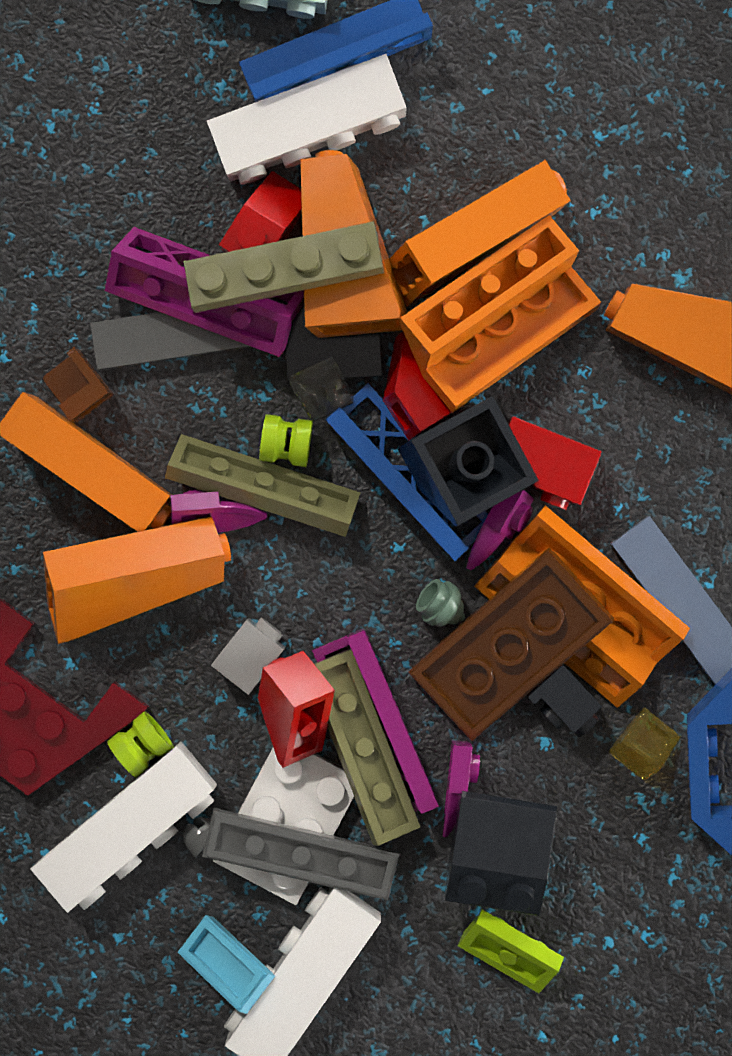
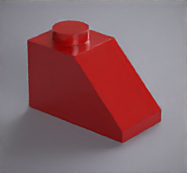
M271 171L241 208L219 244L221 250L226 253L286 240L302 214L301 189Z
M512 416L509 419L508 425L539 481L532 484V488L543 492L540 500L563 510H567L569 503L581 505L602 451Z
M304 651L287 658H277L263 667L258 701L277 761L282 768L323 750L335 692L334 688Z

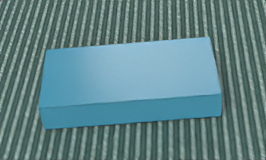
M208 915L204 916L178 951L240 1013L247 1014L275 977L214 917Z

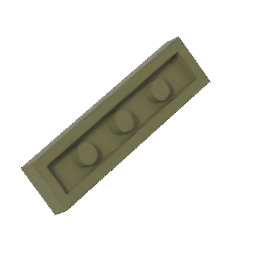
M374 221L184 261L191 308L195 313L385 273Z
M181 434L174 449L165 475L166 479L206 492H218L221 497L344 537L347 535L361 493L266 461H259V459Z
M352 650L344 651L314 663L335 690L327 728L372 844L379 846L420 828Z

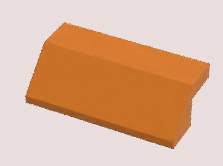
M550 215L400 318V325L423 378L452 413L594 313L601 304L598 297L572 268L579 252L578 248Z
M545 505L526 527L518 533L474 587L490 599L550 547L614 617L610 625L568 659L565 664L618 708L644 685L657 662L685 638L690 628Z

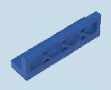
M390 0L240 61L239 65L254 102H258L384 54H387L388 57L432 38L433 24L428 12L423 13L418 0Z
M369 383L366 384L345 405L333 412L326 419V422L443 550L456 561L476 540L488 516L487 512L483 511L476 515L481 522L462 540L448 526V518L443 514L442 519L430 506L434 504L430 500H424L416 491V481L412 474L410 484L399 472L410 471L408 467L392 465L384 456L385 437L405 438L407 441L408 439L380 395ZM367 397L381 411L380 431L360 430L348 417L357 405L361 404ZM386 418L399 432L385 431ZM367 436L380 437L379 449Z

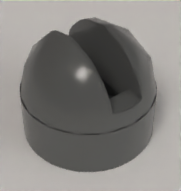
M195 818L193 824H186L184 828L183 841L195 859L202 856L210 818Z

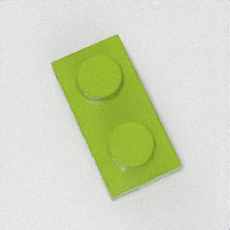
M481 910L466 928L458 944V947L537 993H540L559 972L564 959L563 956L549 949L544 943L530 938L508 925L503 919L493 916L484 910Z

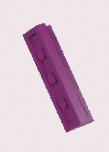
M133 227L112 250L105 285L106 292L278 357L286 349L292 321L304 306V290L268 297L288 302L287 305L263 298L195 313L191 308L185 267L180 265H184V261L211 255ZM138 246L146 250L152 251L153 253H145L143 251L135 249V247Z
M360 629L313 649L312 652L315 659L319 662L326 659L325 655L350 645L367 685L368 693L375 704L377 716H380L385 730L383 729L385 737L389 738L394 749L392 754L396 762L398 759L403 773L399 772L401 778L408 782L415 800L411 801L414 811L419 810L423 814L439 807L434 791L365 629Z

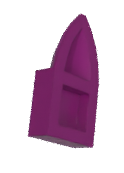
M193 490L183 494L171 495V525L212 517L217 533L248 527L267 518L266 512L252 506L231 501H219L218 492Z
M521 490L493 506L472 547L466 566L467 569L471 571L480 565L499 547L505 537L512 539L516 531L521 532L526 527L533 513L531 504L534 498Z
M452 740L442 837H448L456 824L462 791L468 792L469 782H478L480 755L472 754L473 747L471 742Z

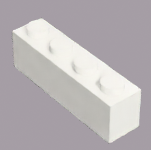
M387 54L207 120L229 181L232 182L239 179L240 184H248L267 175L266 168L280 163H284L285 168L294 167L301 164L300 159L312 158L310 152L328 146L329 150H339L355 143L356 139L354 136L372 129L374 135H378L400 126L399 119L406 116V105Z
M180 742L42 857L31 870L67 913L77 904L85 910L106 892L101 886L102 883L114 873L121 880L142 862L137 854L151 843L158 849L178 832L173 825L186 813L194 819L212 804L214 799L210 796V793L215 789L217 783L186 746Z
M320 887L305 909L311 916L301 930L293 926L278 948L283 953V956L274 969L266 965L275 975L274 979L247 1014L240 1013L235 1009L224 1025V1028L230 1031L225 1046L238 1056H288L381 923V913L350 891L333 887L326 891Z

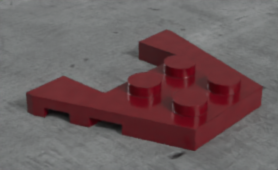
M0 599V776L26 795H29L146 711L149 705L115 681L88 718L85 720L8 664L9 659L36 623L5 600Z

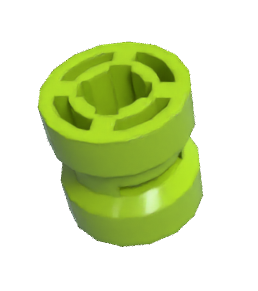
M266 414L262 430L259 461L274 463L278 459L289 460L294 466L307 467L313 420L298 419L295 422H286L281 416ZM288 430H292L289 452H286Z
M146 711L133 720L131 729L127 732H118L107 741L115 757L136 778L148 769L149 761L155 756L163 757L174 748L172 741L163 728Z

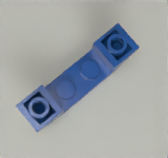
M731 668L687 714L691 819L732 855V805L710 806V803H719L718 775H709L708 757H718L716 728H707V725L732 724Z

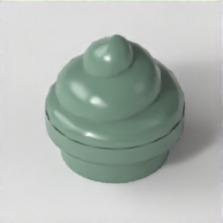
M439 579L431 581L422 590L417 599L416 610L422 614L423 621L431 626L441 627L448 623L457 624L465 619L461 591L450 581L444 583Z

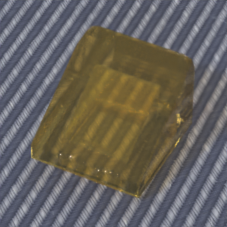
M644 707L613 744L609 752L641 779L647 780L661 769L681 736Z

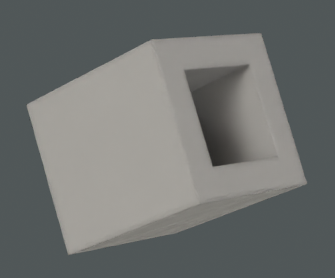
M248 618L211 666L249 695L261 680L263 667L277 659L285 649V646L279 642L283 634L263 618H260L257 623Z

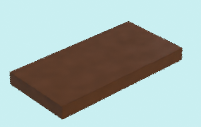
M549 547L415 663L408 673L466 736L473 741L610 625L614 617Z

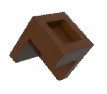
M73 347L67 352L69 357L45 374L43 380L61 403L59 407L67 418L72 422L78 423L114 394L81 350Z

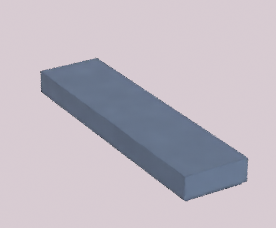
M647 516L610 543V545L641 587L690 628L682 642L713 684L716 685L732 668V626L652 518Z

